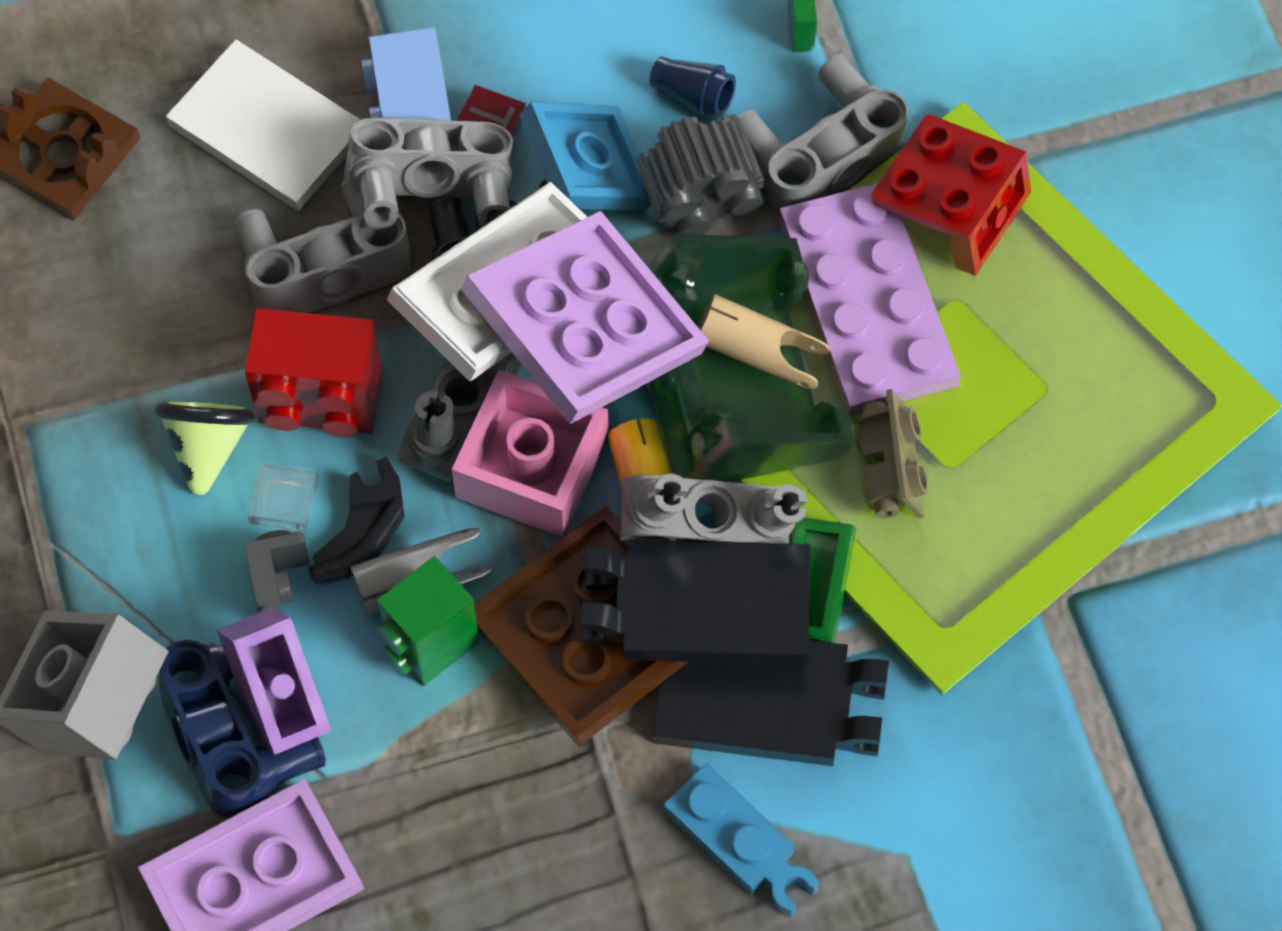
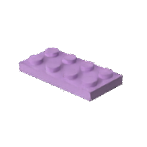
M878 183L780 208L779 221L821 340L830 348L827 357L848 416L862 413V406L868 402L879 401L888 406L886 390L892 389L902 401H907L959 387L961 379L902 216L873 204L871 194Z

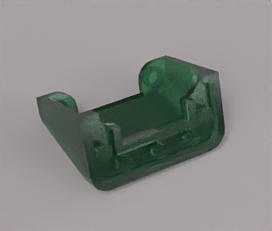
M676 233L648 266L650 271L696 326L710 297L713 294H717L793 328L789 311L806 291L809 283L808 268L803 262L797 238ZM789 345L780 346L781 354L793 368L806 373L799 348ZM706 347L701 355L649 382L671 472L680 475L682 478L735 482L834 461L844 455L855 444L852 422L839 403L820 402L815 405L811 389L801 388Z

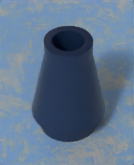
M660 56L655 61L649 79L652 88L663 91L704 118L709 117L711 114L717 117L724 115L732 102L736 88L735 76L727 73L723 65L674 60L664 56Z

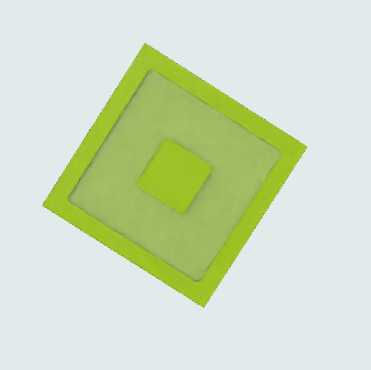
M964 101L941 118L1008 144ZM900 151L849 190L879 183ZM1029 163L1028 170L1032 192L976 276L955 267L952 245L947 234L902 216L961 375L959 387L903 401L907 407H914L921 425L922 437L920 441L915 442L917 460L922 462L929 484L928 494L922 496L924 517L918 518L905 505L898 507L899 514L897 516L882 519L877 518L875 510L868 506L864 467L884 462V456L869 460L862 456L857 421L858 416L862 413L848 416L827 355H815L796 346H780L782 356L793 368L817 379L818 386L815 389L801 388L706 347L701 355L645 384L738 483L776 487L787 484L798 486L805 492L807 497V503L800 506V508H807L806 518L855 526L856 534L844 594L941 696L966 677L1282 408V404ZM786 239L715 293L821 340ZM710 298L688 314L696 326Z

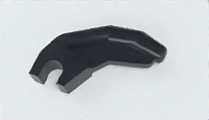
M387 457L376 461L378 471L384 478L379 485H365L358 472L350 475V510L346 526L314 554V565L309 567V574L315 583L319 584L350 578L352 576L350 566L379 557L404 519L405 513L400 479Z

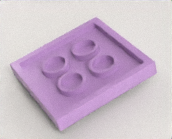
M601 211L467 275L461 288L570 424L701 355L709 342Z

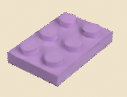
M306 779L293 784L138 867L171 931H289L364 890L362 881Z

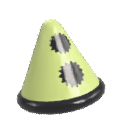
M162 402L155 408V413L162 420L188 488L196 495H205L210 490L248 424L252 423L255 418L253 411L250 409L222 404Z

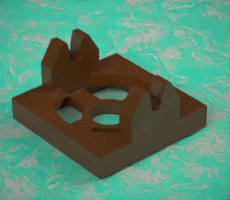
M49 77L35 93L26 88L15 87L12 90V107L0 105V178L68 218L75 220L139 141L138 129ZM55 113H73L78 115L67 130H57L48 133L35 125L39 119ZM96 126L99 133L92 135V150L88 154L85 152L82 141ZM22 140L37 147L42 160L31 174L24 170L19 158L20 142ZM67 140L73 142L78 147L75 157L68 162L54 163L47 158V151L55 142ZM74 171L76 178L66 182H50L56 173L66 174Z

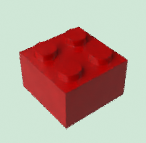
M256 308L245 375L258 422L266 423L274 429L283 431L296 430L299 426L322 428L332 435L342 437L353 436L357 432L373 434L383 375L374 320Z

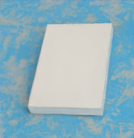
M235 40L166 115L169 127L298 212L347 157L351 127L357 121H360L353 114L238 40Z

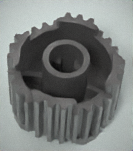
M736 114L724 115L720 122L710 121L706 125L703 122L699 123L697 117L689 118L685 116L679 122L673 121L670 126L660 128L661 131L657 134L659 142L654 144L655 148L648 149V155L646 152H642L640 157L635 159L658 222L662 223L664 227L669 225L671 229L677 226L682 238L701 236L711 229V222L719 218H727V215L730 213L734 216L750 214L756 211L763 203L760 189L764 187V178L740 118H737Z

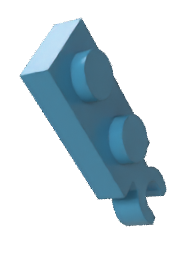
M708 763L664 803L663 812L751 896L765 884L771 890V900L774 907L782 915L791 918L796 913L797 906L784 892L788 885L799 884L812 896L818 891L819 882L809 869L797 865L790 866L786 862L794 854L795 845Z

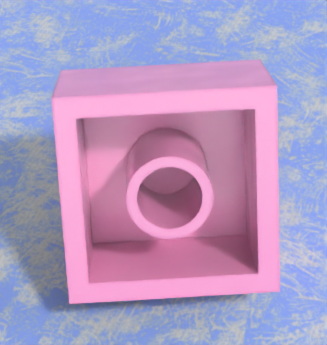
M498 369L452 467L455 498L561 538L564 537L608 441V409L601 407L570 424L537 383Z

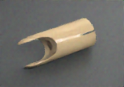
M713 294L710 297L697 325L709 340L706 348L801 388H817V379L793 368L782 356L780 346H796L809 353L823 356L829 354L830 351L829 346L825 342L717 294Z

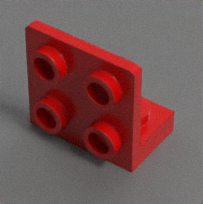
M928 114L924 116L871 194L873 204L947 234L952 245L955 267L976 276L1032 192L1026 151Z

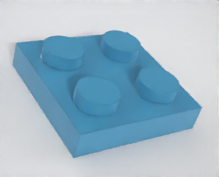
M530 102L519 116L547 183L551 182L577 208L581 210H646L651 205L635 159L640 157L618 106Z

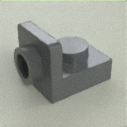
M274 530L260 535L256 541L244 543L258 613L272 607L284 613L282 605L294 603L287 569L310 563L303 532L291 533L286 530Z

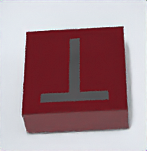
M475 85L457 121L495 123L504 127L514 139L522 123L519 115L526 108V103Z

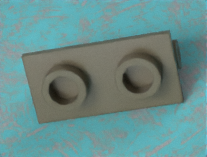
M892 389L886 390L888 406L885 407V404L879 401L868 402L862 406V414L857 418L862 456L866 460L884 456V462L864 467L868 506L875 510L877 518L895 517L899 514L898 507L905 505L918 518L924 517L922 496L928 494L929 484L922 462L917 460L915 442L920 441L922 437L919 417L913 406L907 407Z

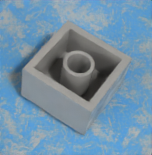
M44 611L0 696V725L42 753L116 760L121 749L127 744L132 735L133 724L147 695L157 684L160 668L169 651L119 614Z

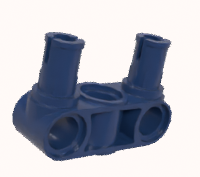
M186 639L176 641L166 648L169 652L159 671L161 700L170 718L180 751L188 766L192 768L206 803L214 813L221 817L231 818L258 804V801L269 798L271 793L277 791V784L325 767L326 758L318 737L276 755L268 749L263 750L260 745L254 747L241 709L232 692L228 690L230 680L234 679L222 645L217 646L214 642L206 644ZM187 670L197 673L201 678L194 683L185 684L173 679V676L180 671ZM228 774H237L244 777L248 784L239 789H228L222 786L218 780Z

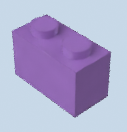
M272 607L216 630L257 742L276 755L331 731L291 617Z

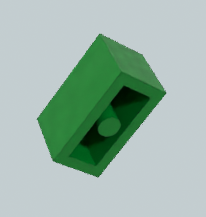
M435 555L377 599L382 622L377 626V629L386 641V645L382 647L383 653L402 676L407 675L411 671L423 686L479 643L474 599Z

